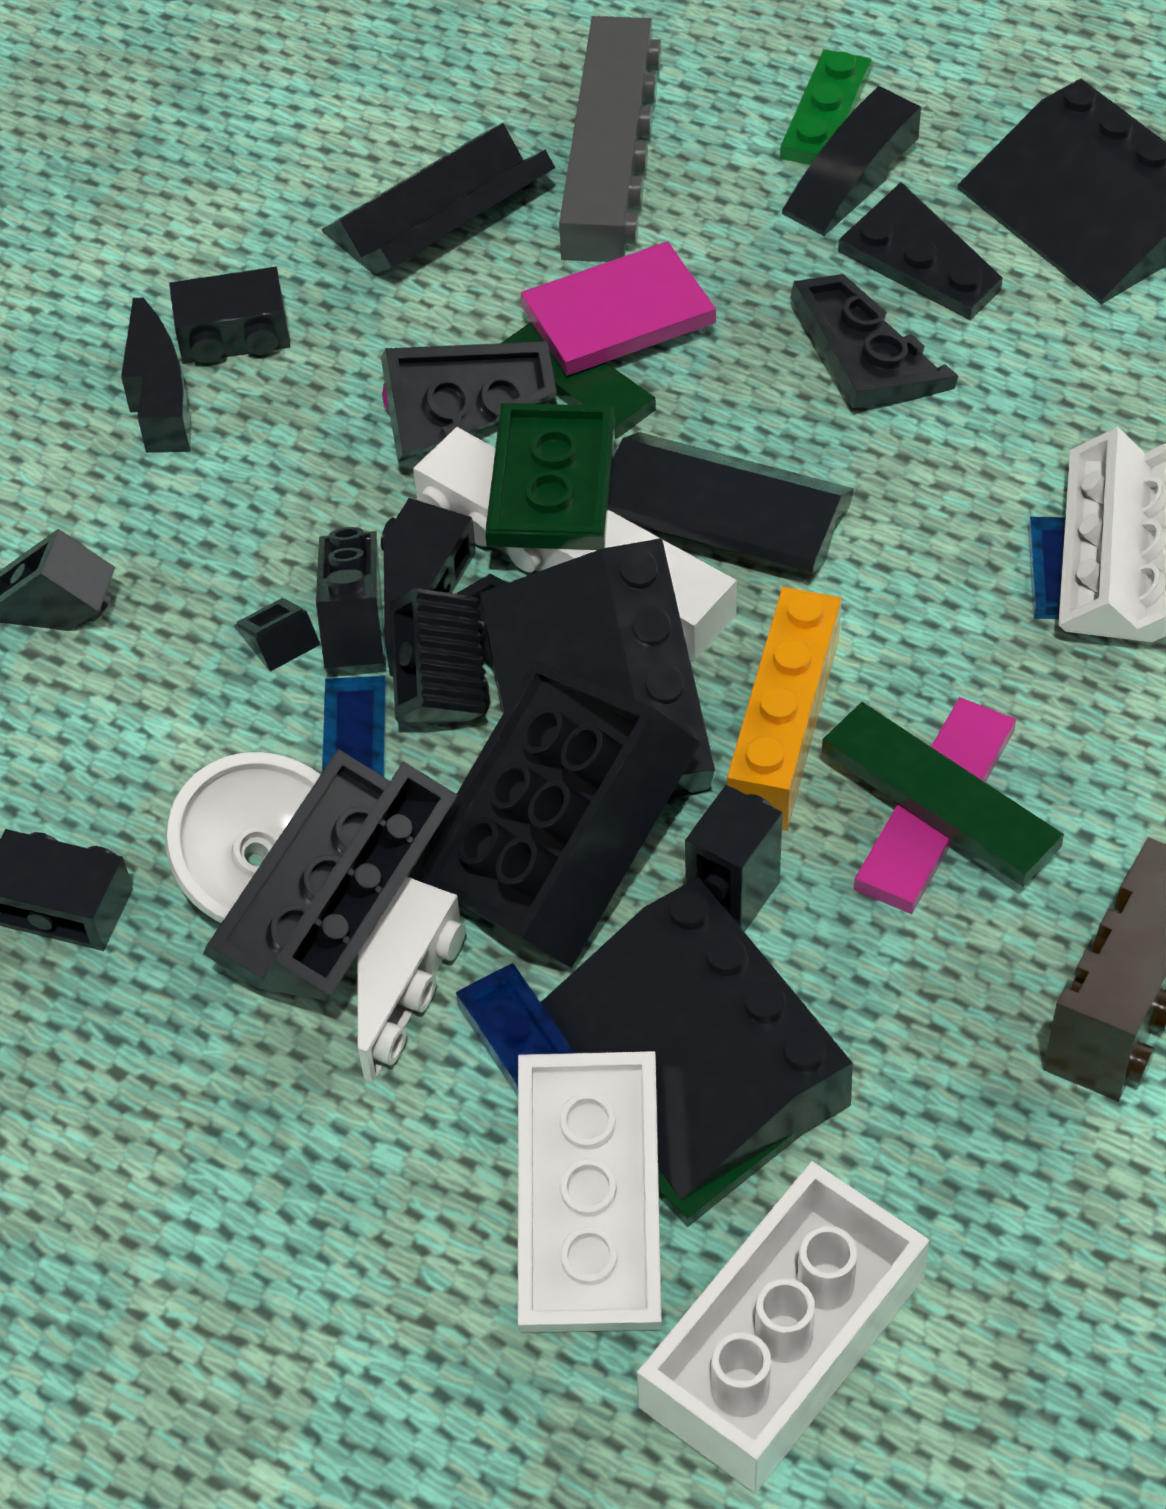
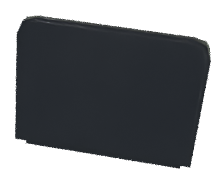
M283 598L237 621V624L234 625L270 672L320 646V641L307 611Z

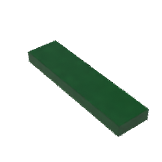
M864 702L858 704L822 739V753L1022 887L1062 847L1064 837L1062 832Z

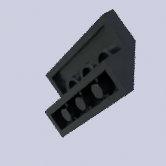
M501 123L471 139L321 230L368 271L376 275L396 266L556 167L546 149L523 159L504 123Z
M637 432L622 438L613 457L608 510L639 526L814 572L823 566L827 559L836 518L848 511L854 488Z
M338 749L208 942L203 955L258 989L328 1001L458 795L404 761L391 781Z

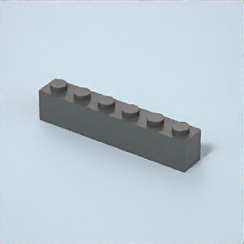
M591 17L559 220L561 260L609 262L626 256L627 244H637L639 216L638 212L631 211L632 208H642L643 176H636L637 172L647 171L648 141L641 140V137L651 138L653 111L652 106H646V103L655 104L657 73L650 72V70L659 71L661 65V39H652V18Z

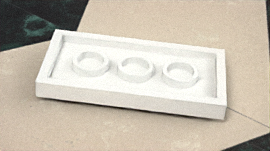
M655 1051L518 1055V1328L520 1333L662 1330Z

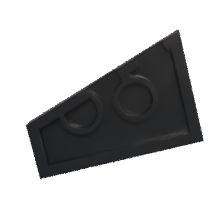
M902 182L893 188L839 239V253L970 321L1002 288L1003 277Z
M839 274L794 281L790 299L852 408L927 397L955 389L958 375L946 364L936 367L923 355L925 346L912 334L903 337L885 321L887 312L847 276Z
M548 341L385 348L381 356L398 463L434 449L456 427L471 434L499 423L501 403L547 404L552 401L557 393Z

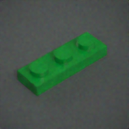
M823 49L780 146V159L811 165L834 132L856 108L871 72L872 58L852 55L848 52Z

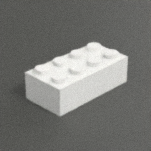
M811 1161L637 1371L639 1409L756 1494L924 1279L930 1240Z

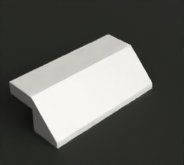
M1117 426L1070 450L1059 626L1064 631L1145 642H1154L1166 636V443L1145 453Z

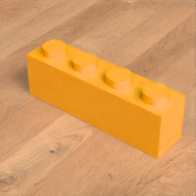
M788 587L781 588L727 775L728 786L745 794L758 795L766 799L775 809L782 811V830L788 831L839 642L842 597Z

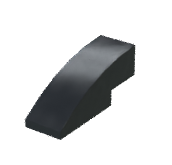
M878 86L853 110L820 150L783 207L782 214L825 236L887 180L888 166L919 139L921 106Z
M133 298L121 373L129 411L138 412L137 418L146 453L190 452L191 419L181 366L172 339L160 317L145 298Z

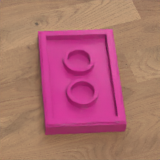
M668 241L520 292L521 307L542 339L548 341L549 350L566 376L716 323L715 306Z

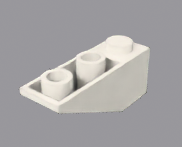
M409 877L405 878L358 953V1052L363 1077L372 1083L384 1063L393 1065L399 1058L407 1035L406 1028L404 1027L414 1010L422 1013L428 1007L436 987L435 973L443 959L452 961L457 956L465 937V925L461 924L457 895Z

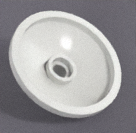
M248 752L218 759L203 767L186 782L171 808L166 826L165 843L171 871L184 894L195 906L214 920L222 923L259 868V866L248 863L244 855L256 853L265 859L321 774L309 766L285 756L264 752Z

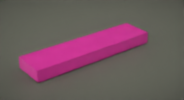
M959 697L931 747L986 782L1015 731L1016 719ZM897 804L854 879V890L913 914L953 840L900 804Z

